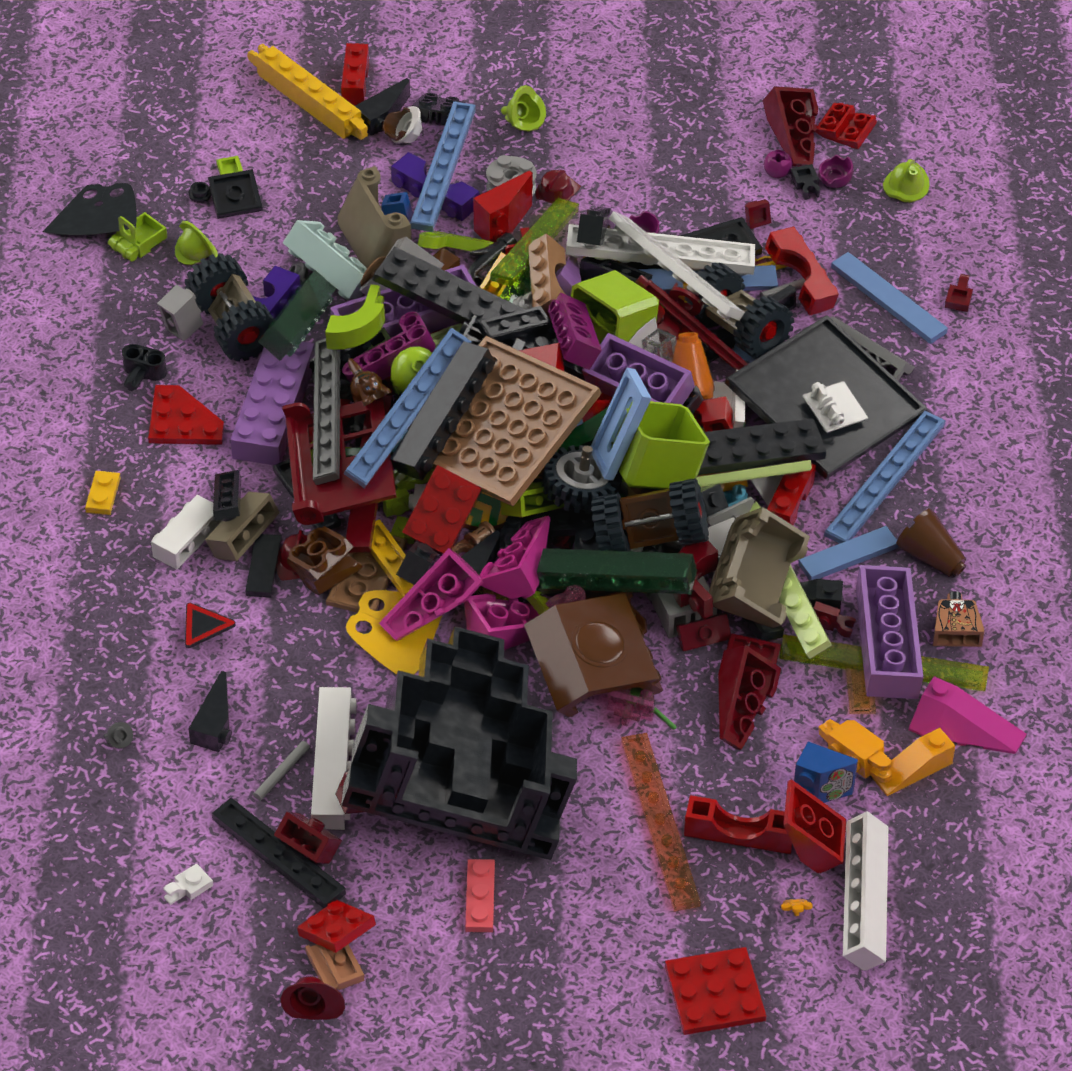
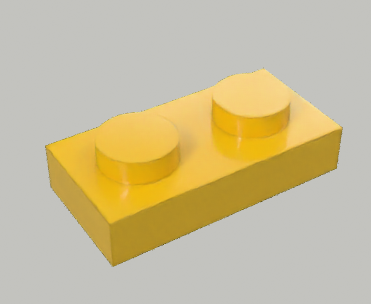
M95 471L85 506L86 513L111 515L121 479L120 473Z

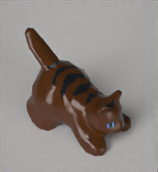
M352 358L348 359L349 368L354 375L350 385L354 403L362 401L363 406H366L391 393V390L382 383V379L378 374L368 370L364 371Z

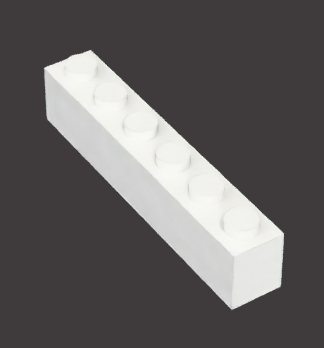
M319 687L311 817L325 824L324 829L345 830V820H350L351 814L344 813L335 795L344 773L349 772L351 766L349 756H352L354 740H350V735H355V719H351V714H356L357 700L351 696V687Z
M868 811L848 820L846 824L843 957L862 970H869L886 962L888 826Z

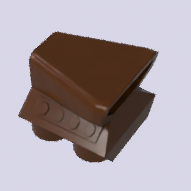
M325 526L312 530L307 536V541L304 544L294 546L287 558V564L299 575L304 586L317 595H321L363 568L359 562L348 555V552L353 548L350 542L342 535Z

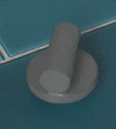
M298 262L293 264L289 271L299 274L300 285L307 287L308 268L305 266V263Z
M115 722L108 728L107 733L104 734V739L107 744L115 748H125L132 742L133 730L127 723Z

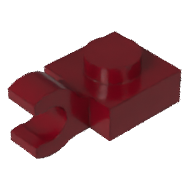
M960 274L957 286L950 284L945 308L968 312L973 295V289L968 288L970 275Z
M816 601L813 609L823 629L833 631L836 628L841 636L850 638L853 629L846 626L853 628L856 619L851 616L840 615L841 609Z

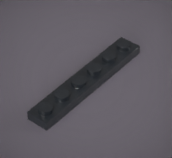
M232 797L212 812V820L322 908L327 907L329 903L335 900H340L346 894V888L301 852L274 836L275 832Z

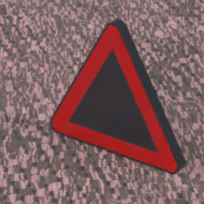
M187 603L185 647L192 648L236 626L235 620L196 604Z

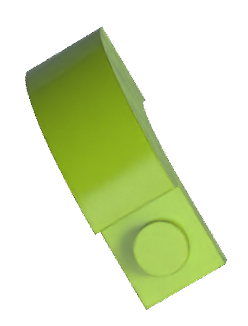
M370 284L365 303L358 311L344 316H330L325 332L327 349L340 350L356 347L378 334L385 323L384 296H381L380 285Z

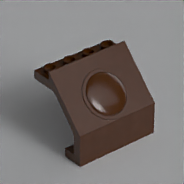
M625 593L555 605L524 624L556 710L567 717L576 715L578 713L576 705L594 695L633 687L642 688L653 695L663 691L660 683L662 680L661 675L653 664V655L643 639L644 633L635 619V610L629 604Z

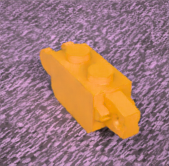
M829 719L818 727L819 735L828 743V749L858 759L856 772L866 779L872 776L876 780L881 781V783L892 780V771L889 769L892 766V761L884 754V741L855 720H846L839 724Z

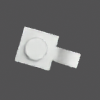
M195 864L175 876V882H171L164 887V891L167 893L164 899L170 905L185 895L192 900L211 888L213 880L198 864Z

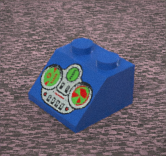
M808 741L796 763L794 781L824 803L852 795L855 787L858 759Z

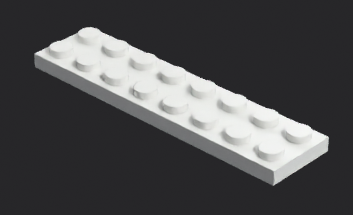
M569 224L566 255L576 258L583 256L594 257L598 260L613 259L623 263L630 261L640 262L644 265L657 264L659 261L657 258L652 259L644 254L642 246L638 247L628 240L629 235H623L615 229H606L603 245L577 242L579 225ZM648 233L692 270L704 269L706 265L711 266L712 263L716 262L719 264L720 262L739 275H754L755 244Z

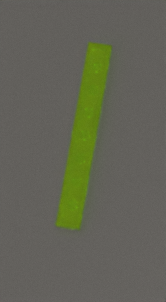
M557 198L491 271L490 280L512 286L530 266L528 245L546 233L554 239L578 212L579 204Z
M783 635L779 659L864 672L861 646L831 642L832 646L810 659L806 655L797 636ZM921 656L923 682L930 683L933 677H937L960 688L986 691L989 666Z

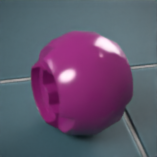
M772 151L765 157L764 169L773 178L785 177L790 173V168H792V159L785 151Z

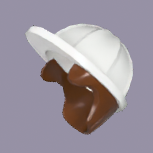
M414 106L403 107L402 111L389 113L383 122L384 133L396 144L414 142L422 131L419 108Z

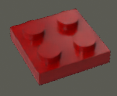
M335 900L300 924L297 930L300 937L337 953L374 927L376 922L374 915L342 901Z

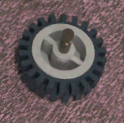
M574 445L568 446V452L563 447L559 449L558 453L555 452L545 465L542 479L543 492L548 494L547 498L550 501L555 499L554 504L559 507L564 504V510L566 511L573 507L575 508L574 513L580 514V509H584L585 514H591L593 498L620 492L622 476L619 470L614 480L604 479L592 456V447L579 445V449L575 450Z

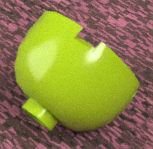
M420 346L409 347L395 357L391 367V380L401 393L405 391L432 354L430 350Z

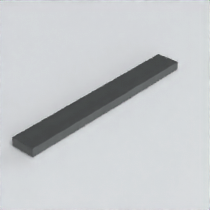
M326 339L315 342L313 481L316 485L340 479V350L327 349Z

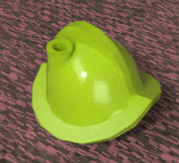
M523 85L515 91L508 105L501 108V113L506 115L505 119L508 123L512 124V127L520 131L530 132L538 130L544 124L546 107L543 100L532 87Z
M913 159L898 164L886 176L883 182L884 192L889 197L903 202H915L922 199L928 193L930 187L929 177L925 170L918 163H915Z
M188 221L180 223L179 227L184 232L178 238L175 246V256L179 262L184 265H194L200 263L201 259H206L209 255L214 254L215 257L218 256L216 248L201 230Z

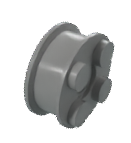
M499 156L498 159L494 160L487 167L486 177L488 181L486 190L489 191L530 170L533 173V197L536 191V168L531 161L521 157Z

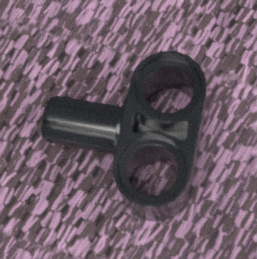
M129 344L122 349L123 367L125 372L129 374L124 382V387L128 388L129 391L136 390L143 379L158 381L166 376V359L163 352L138 344Z

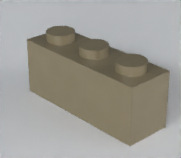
M248 491L240 502V516L231 521H221L209 534L205 541L215 558L238 561L280 514L270 493Z

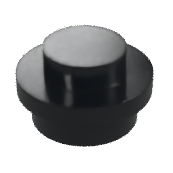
M195 182L191 185L188 193L192 201L205 202L211 198L210 188L205 182Z

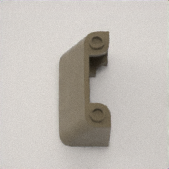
M376 166L364 169L358 173L338 214L340 229L358 260L366 268L377 258L387 256L398 239L408 237L411 240V224L406 216L396 212L384 215L378 202V184L381 181V176Z
M764 507L737 517L729 529L709 590L710 595L713 597V607L771 628L781 626L787 617L786 607L778 603L791 562L802 559L806 555L810 536Z

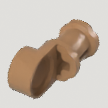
M484 521L479 524V528L464 535V539L452 548V551L457 554L461 552L467 553L496 530L489 522Z

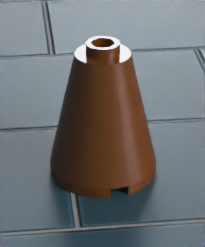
M930 508L924 510L913 519L915 523L910 528L906 527L903 530L896 544L901 550L948 577L953 574L958 576L966 568L964 564L966 557L937 514Z

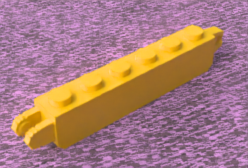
M260 44L257 48L259 54L253 50L247 53L249 61L257 67V73L261 78L341 138L345 139L353 135L362 140L368 136V127L361 118V111L276 47L272 46L269 48L265 44Z

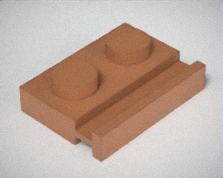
M318 944L311 947L310 945L305 946L306 954L318 978L335 989L342 990L365 981L364 973L349 944L337 953Z

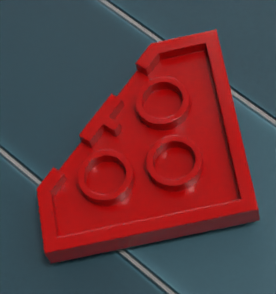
M155 385L148 436L149 443L222 445L224 421L180 385Z

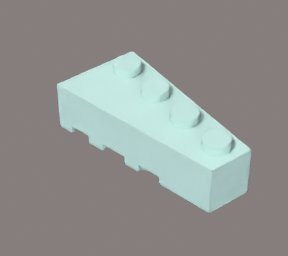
M297 220L283 241V244L289 248L288 252L294 257L305 261V266L308 269L318 272L322 276L321 279L326 284L336 287L339 290L338 294L347 300L361 298L363 293L359 290L362 277L367 268L357 258L349 257L350 251L345 246L335 243L337 238L332 233L323 231L325 226L321 222Z

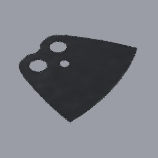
M116 183L107 187L100 184L86 185L42 232L62 235H92L120 231L118 222L120 216L128 220L136 228L137 209L133 188L128 183ZM121 188L124 190L121 196H110L111 191ZM93 189L97 191V194L92 198L83 197V194L88 190ZM97 202H103L101 206H95ZM124 224L125 230H128L129 227Z

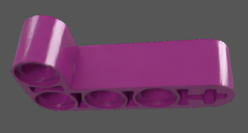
M414 311L404 314L399 320V325L403 330L402 333L353 360L358 363L362 370L374 372L384 380L391 376L393 360L401 351L409 347L420 346L433 352L436 345L420 315ZM347 362L342 368V373L351 382L354 375Z

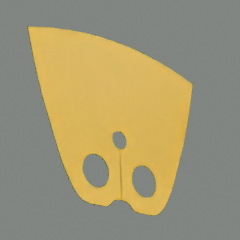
M368 591L362 595L358 602L360 607L358 613L350 616L346 623L348 634L372 657L396 675L398 670L415 674L419 670L420 657L427 638L434 639L442 615L396 641L379 623L403 598L399 591ZM373 598H378L384 602L385 606L380 611H374L370 609L369 601ZM359 621H367L371 624L372 630L367 634H362L356 630L355 626Z

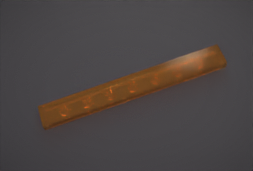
M641 733L621 737V743L673 911L700 907V898L648 734Z

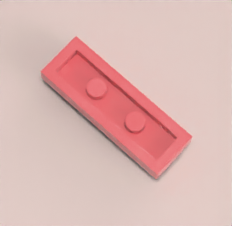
M468 859L466 932H493L495 860Z

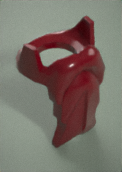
M676 282L669 296L694 317L702 310L705 303L692 292L677 287L678 283ZM678 296H685L692 301L693 305L684 302ZM665 310L666 313L662 318V323L657 325L658 332L666 334L671 340L676 341L678 331H681L684 326Z

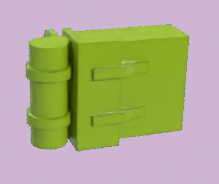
M145 212L137 217L136 228L132 223L120 216L118 218L120 231H117L115 235L110 237L108 245L114 251L119 252L122 257L133 262L137 257L142 258L151 252V248L167 239V229ZM124 224L129 227L128 230H125Z

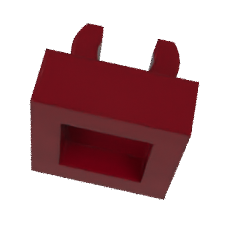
M766 199L746 203V223L750 229L771 223L770 204Z

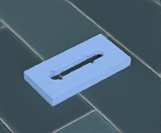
M626 368L590 446L593 449L592 456L602 476L607 480H614L651 400V396L636 369Z

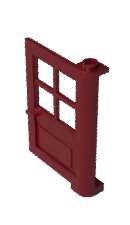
M383 397L366 406H363L362 401L340 406V479L316 485L313 481L311 455L313 443L310 444L309 427L314 426V413L311 414L309 407L304 403H292L282 406L286 417L294 494L292 510L300 524L312 525L324 522L323 516L397 498L393 465L390 460L391 453L365 488L344 475L345 470L356 457L355 455L346 458L345 441L374 433L386 416ZM370 412L372 428L344 435L342 419Z

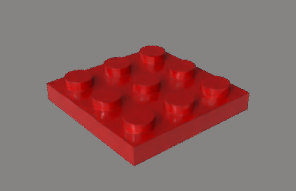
M746 947L665 960V969L684 1035L766 1021V1012Z

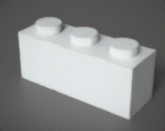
M196 495L190 502H187L182 511L176 517L171 518L167 526L153 537L151 541L153 557L178 569L222 521H215L213 502L199 495Z

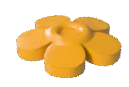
M789 899L783 901L781 905V910H792L794 916H799V913L804 912V909L809 910L813 908V904L807 902L806 899Z

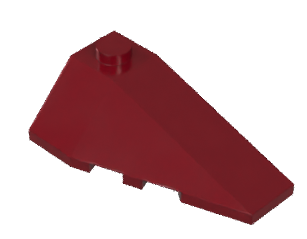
M774 86L762 100L767 121L783 151L790 155L792 166L813 165L815 151L814 133L817 128L815 118L818 114L814 89Z
M746 645L724 650L718 673L720 739L738 750H742L755 728L753 719L756 714L762 715L766 708L762 704L766 697L772 698L774 696L781 672L779 666Z

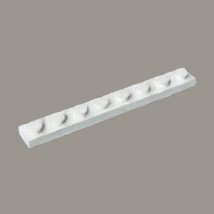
M615 211L612 212L609 220L615 224V230L623 235H629L628 240L638 247L642 246L644 248L643 253L650 258H657L659 260L657 264L660 267L674 272L672 276L682 283L686 282L688 290L696 295H702L703 298L701 300L710 307L715 306L718 309L717 313L727 320L731 317L740 321L745 312L631 219Z

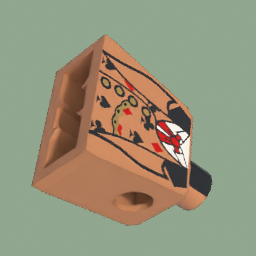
M958 591L948 593L947 599H941L938 602L933 646L982 647L984 627L976 602L974 600H963L962 594Z

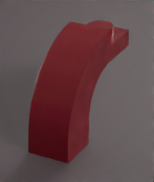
M709 541L686 545L677 554L673 563L672 590L677 604L681 608L690 605L691 609L694 612L697 611L703 619L713 616V597L698 580L702 576L715 571L718 565V550Z

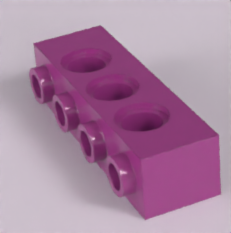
M560 292L557 299L552 300L548 312L558 342L560 343L563 357L571 363L590 370L602 350L586 304Z

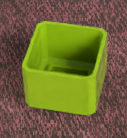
M616 270L572 286V298L585 304L589 302L599 304L616 315L615 336L627 342L654 317L657 321L659 299Z
M650 401L618 470L629 487L655 490L669 489L670 483L697 478L710 441L687 407L681 404Z

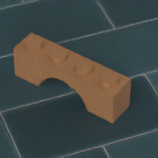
M546 233L529 244L528 249L532 307L541 306L551 320L548 312L552 300L557 299L560 292L565 294L557 281L555 272L566 265L565 248Z

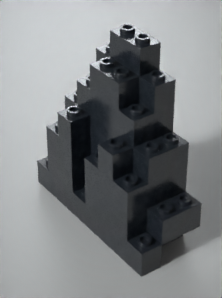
M454 626L448 644L427 638L420 657L419 675L398 670L385 708L368 704L353 743L351 766L343 785L341 806L551 860L559 843L560 818L577 780V759L551 752L553 711L527 705L529 665L504 659V639Z

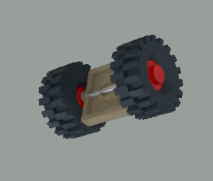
M218 253L217 257L212 254L209 255L208 260H205V258L201 259V264H194L192 266L194 271L187 273L189 279H185V289L187 288L194 293L196 304L201 312L204 311L206 314H211L217 326H214V337L229 359L232 360L234 358L235 361L240 362L241 358L246 361L249 360V357H258L257 354L262 353L267 337H277L278 327L276 326V321L264 304L262 305L261 302L255 301L246 287L248 285L247 276L235 258L228 254L224 256L223 253Z
M715 262L711 266L706 265L703 272L701 270L697 272L700 277L745 313L740 321L731 317L727 320L717 313L718 309L715 306L710 307L705 304L695 317L706 325L715 326L716 323L736 336L733 338L736 346L752 358L757 359L791 337L788 334L793 332L794 328L791 325L794 323L793 313L772 297L768 296L766 298L763 296L759 301L743 291L745 289V284L742 283L744 280L735 271L723 263L719 262L717 264ZM700 294L696 295L700 299L703 298V296ZM685 297V301H687V303H689L690 305H693L692 301L689 298Z

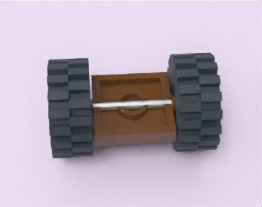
M696 478L670 483L669 489L623 498H621L619 493L592 499L594 531L596 532L599 551L604 560L630 556L631 549L676 540H679L682 546L709 540L705 504Z

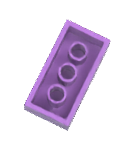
M610 333L606 335L600 344L602 351L591 369L584 368L582 370L586 382L599 387L601 393L612 398L626 368L636 369L651 396L650 401L683 405L695 387L691 371Z

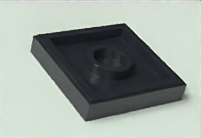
M253 169L208 177L217 219L263 211Z

